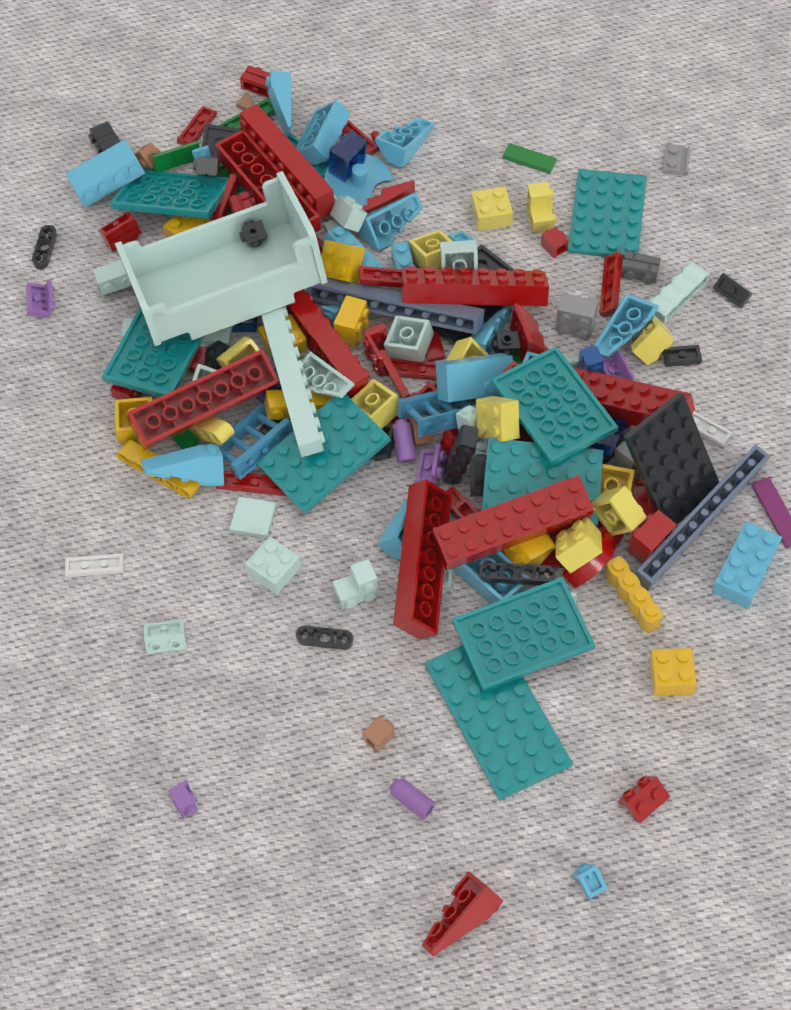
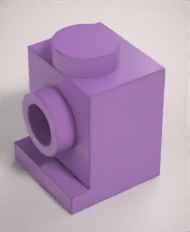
M187 780L168 790L170 798L182 818L186 815L192 816L198 811L195 802L198 800L193 791L190 790Z

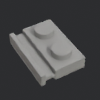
M666 144L662 173L687 176L690 146L685 148L683 145Z

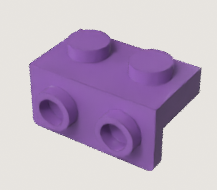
M48 279L45 285L27 283V315L48 318L51 311H54L55 301H53L54 287H52V280Z
M617 350L609 358L603 357V374L634 380V375L621 350Z
M436 444L435 450H421L416 483L427 479L436 486H439L440 478H443L442 465L446 461V452L443 451L441 444Z

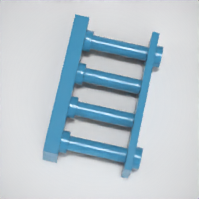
M437 391L398 399L397 416L400 419L413 417L418 422L417 436L421 437L458 428L456 413L462 409L456 410L454 407L461 405L464 408L472 405L466 400L455 402L438 400ZM445 409L447 412L440 414L438 410ZM429 413L431 416L422 417L421 414Z
M261 403L232 427L235 434L219 446L223 458L231 463L230 465L235 476L241 480L258 466L257 461L292 433L294 429L291 421L287 418H284L279 424L272 419L267 420L265 406ZM264 423L272 429L264 435L255 428ZM248 434L258 439L252 446L242 441ZM235 445L245 451L238 458L228 453Z

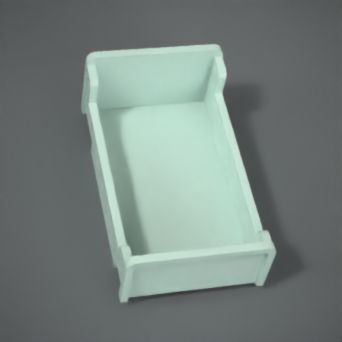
M283 171L276 173V178L268 180L262 185L266 200L264 203L141 247L138 241H132L122 245L121 241L115 243L128 281L132 284L155 346L160 345L162 341L184 333H189L192 340L294 303V293L319 283H328L314 229ZM262 219L268 235L267 240L261 241V245L253 248L251 245L247 246L246 242L242 243L239 233L241 232V227L244 226L243 223L250 220L256 222Z

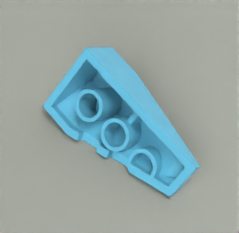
M417 192L367 213L359 230L360 237L376 251L392 244L395 240L393 237L397 233H401L404 230L403 226L407 222H411L422 209Z
M198 445L141 460L145 475L166 479L172 476L180 478L181 482L193 480L198 481L199 485L224 486L223 455L218 445Z
M407 499L388 524L378 542V545L389 557L398 560L401 559Z

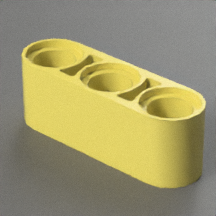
M214 417L190 428L198 439L214 443L218 446H221L235 434L234 429L229 423Z

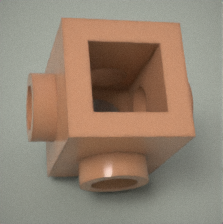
M151 142L140 148L134 155L143 170H153L151 155L160 153V150Z

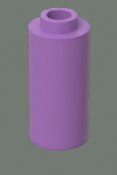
M406 419L396 420L395 424L392 425L397 463L415 461L416 456L411 423L407 422Z
M404 778L395 779L390 786V795L423 820L428 817L436 805V802Z

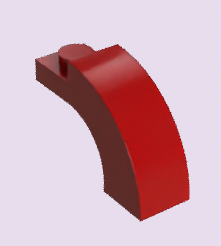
M604 526L598 528L601 532L602 553L572 573L565 568L562 574L574 588L584 584L599 573L615 552V549L612 547L615 538Z

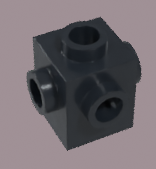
M262 219L256 222L250 220L243 223L244 226L241 227V232L239 233L242 243L246 242L247 246L251 245L253 248L261 245V241L267 240L268 235Z
M507 330L497 332L495 339L492 340L493 351L495 350L496 354L503 353L518 356L521 348L519 332H509Z
M220 340L209 345L205 352L204 365L215 370L222 368L216 359L227 351L230 346Z

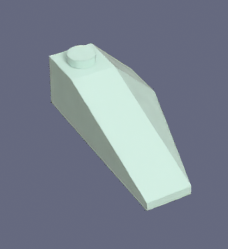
M309 352L302 360L304 371H301V374H306L308 385L305 388H310L312 392L343 398L355 385L312 352Z

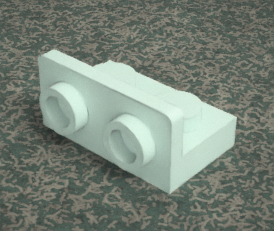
M184 619L144 624V641L147 654L186 649Z

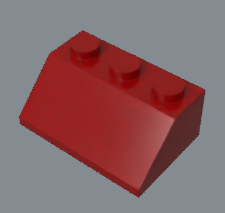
M515 303L513 305L509 330L510 332H519L521 346L519 356L523 363L527 351L541 354L549 349L544 345V337L540 334L538 322L534 320L533 315L518 303Z

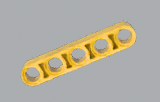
M127 440L116 454L120 461H125V464L138 471L141 470L140 472L143 474L145 473L141 460L159 456L148 449L143 451L141 445L132 440ZM146 475L152 479L155 478V481L168 488L171 487V490L183 497L186 496L187 499H191L201 486L198 481L188 480L187 482H181V479L171 476L169 479Z

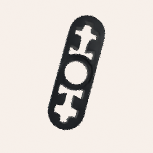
M45 225L40 230L32 256V262L36 269H45L49 265L57 238L56 229L52 225ZM43 245H49V248L46 250L40 249Z
M301 626L296 631L297 642L304 646L347 650L352 647L354 642L353 635L348 630ZM304 632L308 633L306 639H302ZM314 633H316V640H313ZM322 634H328L330 640L322 642L319 640V637ZM333 635H336V639H335V640H336V643H333V642H334V636H333ZM346 636V643H342L341 639Z

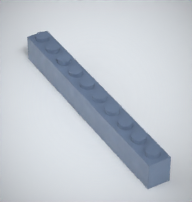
M328 277V283H319L307 288V293H310L313 301L342 306L347 295L366 300L369 312L394 318L395 316L425 319L429 320L432 326L477 334L483 327L484 309L461 304L402 303L401 292Z
M755 444L638 568L635 575L638 577L643 588L647 591L652 588L761 471L770 458L769 454Z

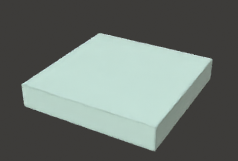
M239 497L231 522L230 532L267 539L276 510V503Z

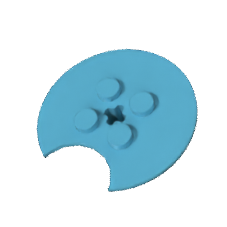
M350 153L338 157L328 166L324 180L331 186L337 198L338 196L346 197L347 195L354 198L355 202L362 206L367 205V199L373 197L372 192L377 184L385 181L393 182L390 170L381 160L363 153Z

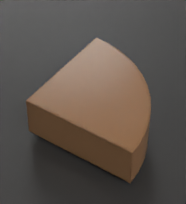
M245 93L236 103L237 108L246 110L253 106L251 96Z

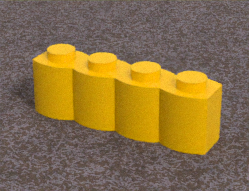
M620 556L610 560L606 565V579L612 586L616 587L618 596L627 603L630 613L638 618L640 627L647 633L660 628L663 618L662 611L657 604L652 602L649 592L641 586L638 577L630 571L628 563Z

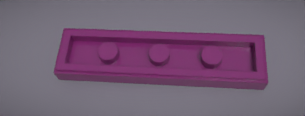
M768 477L753 482L751 486L777 534L782 537L781 541L784 547H791V515L772 480Z

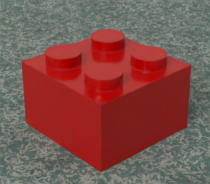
M657 510L654 514L650 513L643 521L644 524L641 527L637 526L631 534L632 537L628 540L627 552L642 564L670 536L676 526L660 510Z

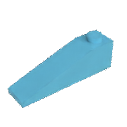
M271 70L269 77H266L265 86L268 87V95L282 131L288 137L291 130V72Z
M418 118L407 122L404 127L396 126L393 131H383L375 138V142L387 162L396 167L403 168L418 151L434 128L435 123Z
M626 294L594 346H597L603 357L609 358L652 320L659 305Z
M504 305L483 324V327L477 334H472L471 336L489 355L493 350L492 340L495 339L497 332L503 331L512 314L513 306Z

